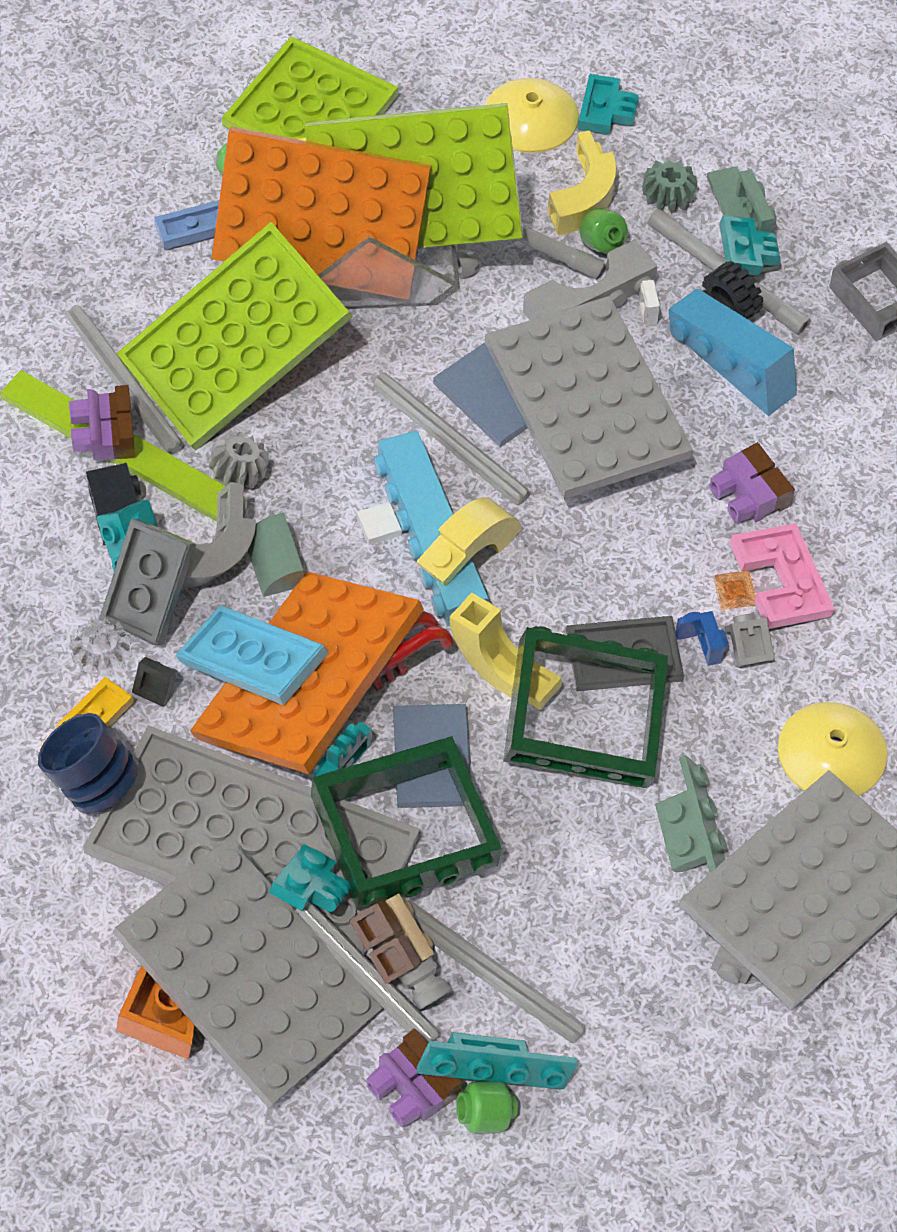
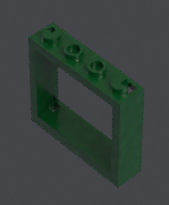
M542 626L527 627L518 645L503 762L620 785L647 788L655 778L668 655L658 654L656 650L651 648L633 649L624 647L617 641L599 642L589 640L586 636L577 633L568 635L554 633L551 629ZM535 651L651 674L642 761L523 737Z
M452 736L312 777L311 798L343 877L351 885L350 894L357 910L377 904L383 900L386 901L397 894L413 897L432 886L451 885L461 877L474 873L476 875H484L485 870L497 867L499 864L502 850L501 845ZM448 769L480 844L366 879L334 802Z

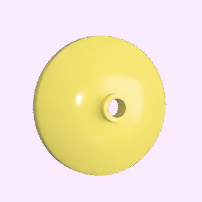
M521 78L504 83L489 95L485 105L508 103L513 150L540 153L553 150L567 142L574 134L578 125V108L571 95L557 84L543 79Z
M821 702L798 710L786 721L778 740V755L782 768L791 781L804 791L825 772L830 770L860 796L876 785L883 775L887 763V745L879 727L860 710L842 703ZM830 737H838L842 741L835 742Z

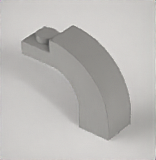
M230 482L217 493V528L215 537L211 543L196 544L182 588L197 587L210 583L233 567L247 552L254 537L256 520L243 518L247 510V499L243 497L244 484Z

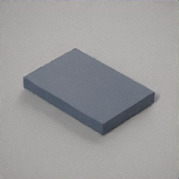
M485 343L433 377V384L500 448L528 429Z
M466 704L393 706L395 753L452 736L470 775ZM448 769L396 784L397 808L464 806Z

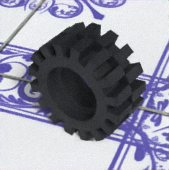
M734 261L725 262L704 277L705 281L702 282V287L705 289L703 292L746 319H750L763 307L761 304L763 297L758 295L762 291L760 287L754 285L757 281L754 277L750 278L748 276L750 272L746 268L742 271L741 264H734Z

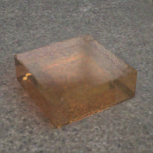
M749 570L714 575L713 581L721 610L756 605L754 602L756 596Z

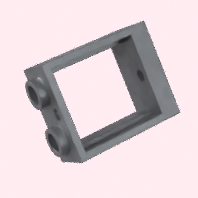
M887 241L876 247H868L860 255L850 260L839 262L833 268L829 285L833 293L876 342L897 331V302L876 311L853 283L881 270L897 288V252Z

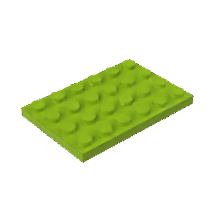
M508 103L307 122L305 124L306 141L431 165L418 248L520 239L523 237Z
M270 222L116 354L187 442L197 450L353 316L275 225Z

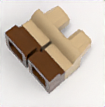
M400 894L373 905L349 920L366 950L381 942L384 944L368 955L385 984L415 968L434 954L431 949L433 943L426 932L420 930L413 918L414 909L408 899H402Z

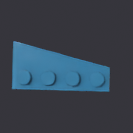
M698 288L668 309L672 335L677 340L683 341L767 416H770L797 395L794 348Z

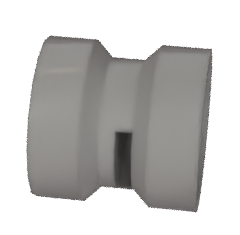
M432 957L425 959L415 968L399 976L404 987L414 988L412 990V1001L418 1010L451 991L445 979H440L438 975L434 976L437 965Z

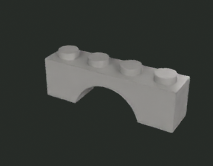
M634 239L608 252L606 275L601 281L585 288H571L551 280L524 293L523 313L529 320H533L607 296L611 297L616 308H618L627 298L640 293L642 281L654 280L655 283L657 265Z

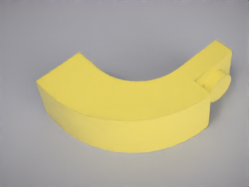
M590 130L577 134L576 154L585 172V179L573 187L549 192L548 214L558 236L578 231L581 220L588 212L598 208L607 209L613 197L616 176V161L613 151L603 153L600 143L594 141Z
M488 497L478 498L459 509L438 529L440 536L417 560L419 567L446 587L479 550L489 545L500 553L523 528L517 518Z
M471 593L450 616V626L454 640L463 656L486 682L511 698L518 649L510 641L503 629L501 609ZM533 661L528 703L541 710L562 686V679Z

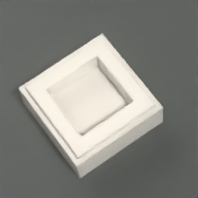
M654 280L642 281L638 302L643 324L646 326L657 325L660 305Z
M390 502L357 512V519L368 545L402 535V529Z

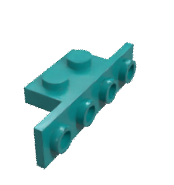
M452 1032L447 1043L428 1042L417 1066L418 1074L478 1081H499L506 1084L561 1090L566 1088L578 1062L575 1057L528 1052L525 1040Z

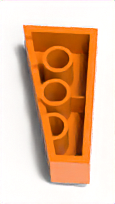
M141 965L118 1015L116 1031L161 1050L189 1059L194 1024Z

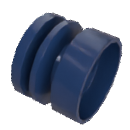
M92 713L76 715L63 722L45 740L38 754V766L56 787L61 788L62 793L79 812L86 814L101 812L114 805L128 792L139 772L138 760L119 739H116V735L97 714Z

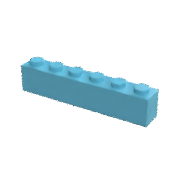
M416 430L378 441V455L374 456V464L378 475H385L388 482L385 483L387 498L391 504L396 502L399 511H396L399 525L402 531H408L411 538L408 539V547L413 559H418L440 536L438 529L453 515L419 432ZM472 558L446 587L421 567L419 568L423 586L425 588L431 587L434 596H431L434 613L437 617L443 616L446 626H450V616L471 593L488 602V596Z

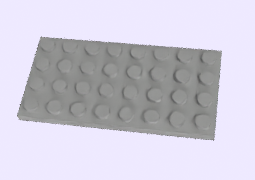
M149 725L132 754L138 760L139 768L134 784L119 801L101 812L83 846L84 854L166 886L228 837L271 885L303 844L324 853V855L337 861L311 798V787ZM346 800L334 802L366 879L405 868L420 836L419 828ZM337 862L333 873L344 879ZM350 891L333 912H328L315 905L364 955L366 949L349 920L373 905L357 910Z

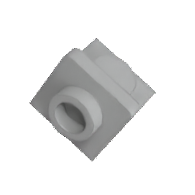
M754 613L743 614L733 617L734 623L724 626L725 633H730L737 667L775 660L766 617L755 619Z

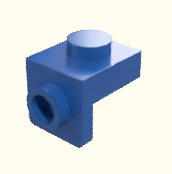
M713 611L704 613L690 612L678 618L675 631L677 640L697 636L707 666L722 663L723 653L728 649V641L725 631L723 629L719 630Z

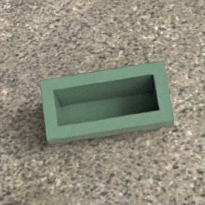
M284 513L269 516L256 523L254 537L248 548V553L262 596L266 597L293 590L304 577L303 567Z

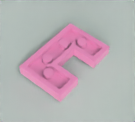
M796 523L732 535L729 544L741 571L774 565L783 588L757 592L754 599L761 618H767L769 629L832 616L835 608Z

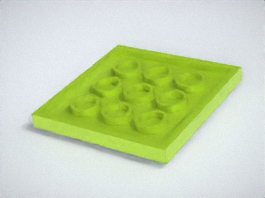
M290 36L222 116V126L228 129L236 127L293 139L306 138L304 126L307 122L383 115L397 98L398 87Z

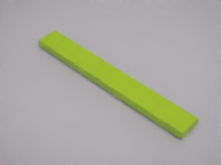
M22 370L0 392L2 400L71 438V429L90 427L89 423L71 424L69 401L75 400ZM133 434L135 458L109 459V461L116 465L127 462L130 473L137 475L142 480L217 522V493L225 487L222 483Z

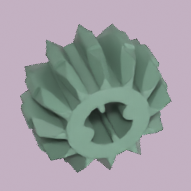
M667 158L664 164L655 160L652 168H647L644 173V181L642 183L643 195L646 196L647 204H655L657 202V209L668 206L671 214L675 210V206L684 211L687 203H692L695 198L698 183L697 176L693 175L692 166L683 167L682 160L672 163Z

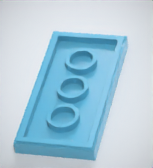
M220 605L179 650L176 657L181 663L190 668L284 705L328 655L325 646Z

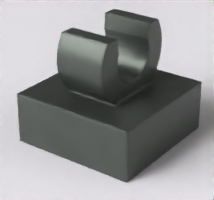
M144 657L138 663L132 693L164 707L171 698L177 670L161 664V662Z

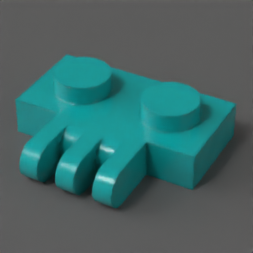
M589 73L578 120V129L609 134L611 123L634 124L639 96L635 93L619 91L620 78Z
M722 216L719 227L726 262L734 261V264H741L742 271L746 268L750 275H759L763 264L774 266L781 262L776 234L756 231L754 219Z
M361 721L356 726L349 724L345 728L344 733L340 734L335 740V745H331L327 749L326 756L317 764L314 770L315 776L355 765L372 745V729Z
M303 844L273 881L269 893L301 911L304 910L309 902H312L328 912H333L351 890V885L347 880L333 873L337 861L324 855L321 851Z

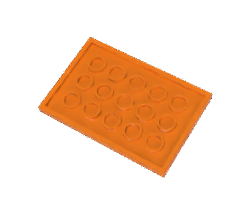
M230 127L211 259L224 262L272 222L322 281L409 297L431 165Z
M306 571L303 575L304 577L297 583L268 624L324 645L328 655L284 705L225 682L191 728L192 735L202 742L309 774L423 612L424 608L420 600Z

